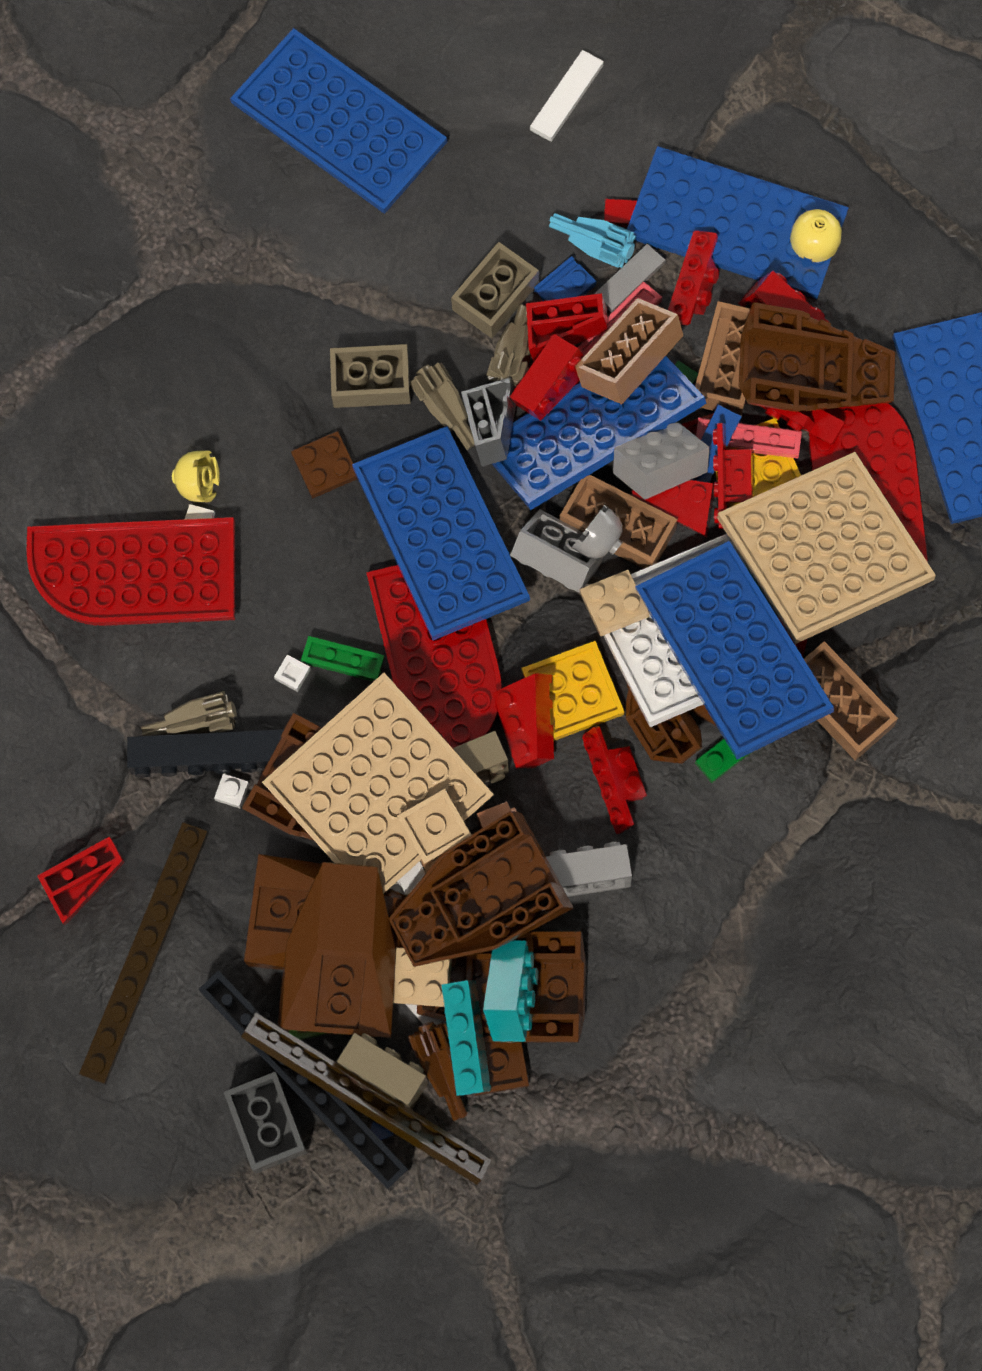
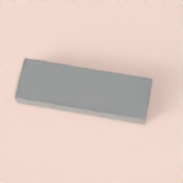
M646 244L595 294L602 293L606 307L612 313L643 281L646 282L665 264V259L651 246Z

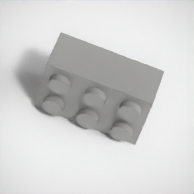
M679 422L671 423L666 429L650 432L647 435L615 447L613 473L643 499H648L707 473L709 446Z
M541 509L520 530L510 554L520 563L540 571L544 576L553 578L564 584L568 589L580 592L579 589L583 588L597 572L603 557L597 559L588 558L574 549L572 546L583 532Z
M611 842L604 844V848L593 849V846H584L578 848L577 852L566 853V850L551 852L550 856L546 857L567 897L631 887L632 873L627 844L620 845V842Z

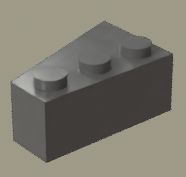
M511 377L461 392L481 466L507 459L516 404L510 398L514 391Z

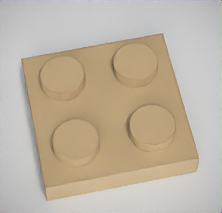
M629 570L579 589L600 637L650 617L646 605L635 589L636 584Z
M446 789L439 791L397 816L424 864L471 836L469 829Z
M397 948L393 1003L444 1007L441 984L450 983L452 959L413 967L404 948Z

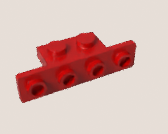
M694 231L668 308L669 311L678 314L680 324L690 325L693 314L704 315L706 306H709L711 303V291L719 277V270L712 260L718 239L716 233Z
M760 406L766 409L765 413L776 420L782 418L788 421L787 425L798 432L803 429L831 445L835 443L845 426L844 421L822 409L794 412Z
M717 423V429H713V444L718 447V455L713 457L714 471H718V482H714V497H718V508L714 509L715 524L719 523L720 529H724L717 516L719 512L727 509V503H740L753 498L752 449L726 450V424Z
M593 727L582 736L584 748L591 761L592 770L597 778L601 796L609 812L611 824L616 834H620L634 825L627 802L641 800L647 794L630 747L608 750L600 727Z

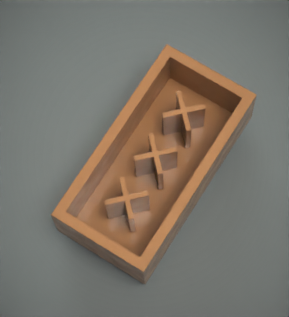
M637 298L575 366L582 388L622 405L684 336L678 314Z
M717 302L695 385L706 400V404L700 408L715 411L717 406L720 405L740 416L743 414L746 399L739 388L740 340L750 312L749 308Z
M592 475L581 479L560 514V520L584 532L603 506L606 505L619 517L623 529L619 538L623 543L614 554L643 569L657 564L676 531L677 519Z
M824 641L804 658L834 707L833 713L817 721L856 761L895 726L898 718Z

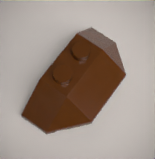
M627 683V688L629 689L626 701V720L651 760L683 764L702 748L701 730L689 711L649 727Z

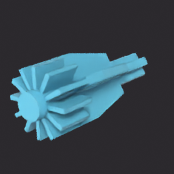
M554 213L553 217H550V228L570 235L568 240L597 260L617 268H622L623 264L628 262V259L631 258L634 252L635 244L632 242L636 236H634L632 231L605 220L578 217L577 221H573Z

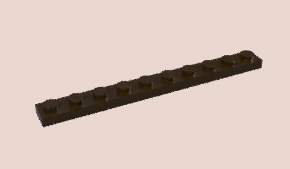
M182 822L79 1075L106 1085L209 834L207 831Z
M255 1013L241 1038L474 1184L478 1185L481 1182L491 1159L263 1016Z

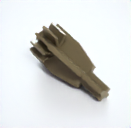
M522 304L518 306L514 324L511 322L507 325L496 345L494 357L491 358L487 372L488 381L496 382L511 377L513 386L517 387L529 369L530 351L526 306Z
M437 363L433 367L430 365L424 366L416 373L418 376H415L414 380L410 381V386L419 400H424L423 402L434 417L444 427L448 426L450 432L455 431L466 450L471 449L475 446L473 435L466 423L468 421L467 412L457 389L452 383L453 379L442 363Z
M225 691L190 700L164 715L165 720L141 726L142 736L221 733L234 730V723H236L234 717L237 716L236 708L232 701H228V695H225Z

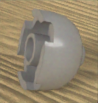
M604 505L572 547L584 556L593 559L602 558L608 552L613 555L623 543L619 540L623 531L619 517Z

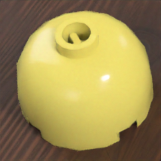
M813 209L804 212L792 226L790 242L793 250L799 257L812 259V262L828 260L835 255L841 243L842 230L840 223L833 214L825 210Z
M210 451L188 452L179 459L172 472V481L178 492L189 501L211 502L217 494L212 493L213 484L219 486V468L216 458L210 457L209 454L212 453Z

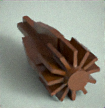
M433 1021L425 1023L418 1027L419 1031L414 1032L415 1034L408 1037L415 1057H419L424 1073L438 1096L445 1097L453 1121L467 1116V1111L461 1095H456L447 1022H441L437 1025Z

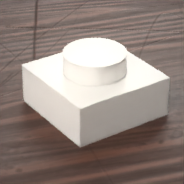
M287 655L276 672L274 679L298 692L311 668Z
M223 774L214 797L215 801L241 809L249 782Z

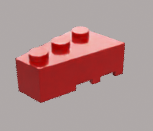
M774 271L758 280L738 303L742 307L747 305L751 307L755 302L800 310L810 314V317L818 321L822 319L829 322L825 319V315L820 309L812 307L800 291L790 287L787 284L786 278Z
M602 293L526 303L528 344L533 361L537 359L554 334L570 344L576 345L608 330L607 307Z
M554 334L515 388L510 398L519 408L541 421L580 381L575 366L584 355L577 347Z
M689 480L648 499H643L634 490L632 491L633 497L676 518L677 523L708 537L714 498L713 483Z
M534 673L493 692L516 768H535L554 759L553 725H550V708H553V700H550L549 683H552L551 674Z
M108 837L39 874L37 877L60 920L66 925L125 862L112 838Z

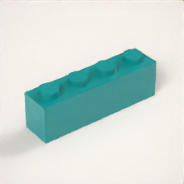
M468 980L441 984L456 1095L491 1091L476 981Z

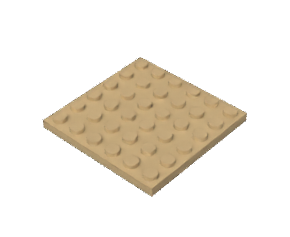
M855 452L723 510L717 516V519L795 644L933 581L936 576Z
M385 673L378 677L262 782L334 863L377 867L383 894L422 860L397 817L399 814L439 791L446 789L463 821H465L494 795Z

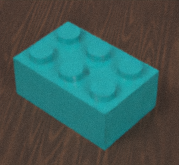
M511 941L498 949L492 950L483 1011L493 1041L526 1042L527 1031H531L532 1028L530 1007L535 1006L533 985L538 984V969L533 967L534 954L529 952L526 941Z

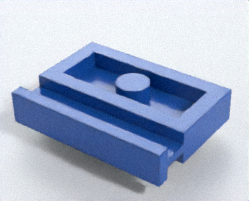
M571 256L534 287V292L543 301L584 296L596 286V281Z

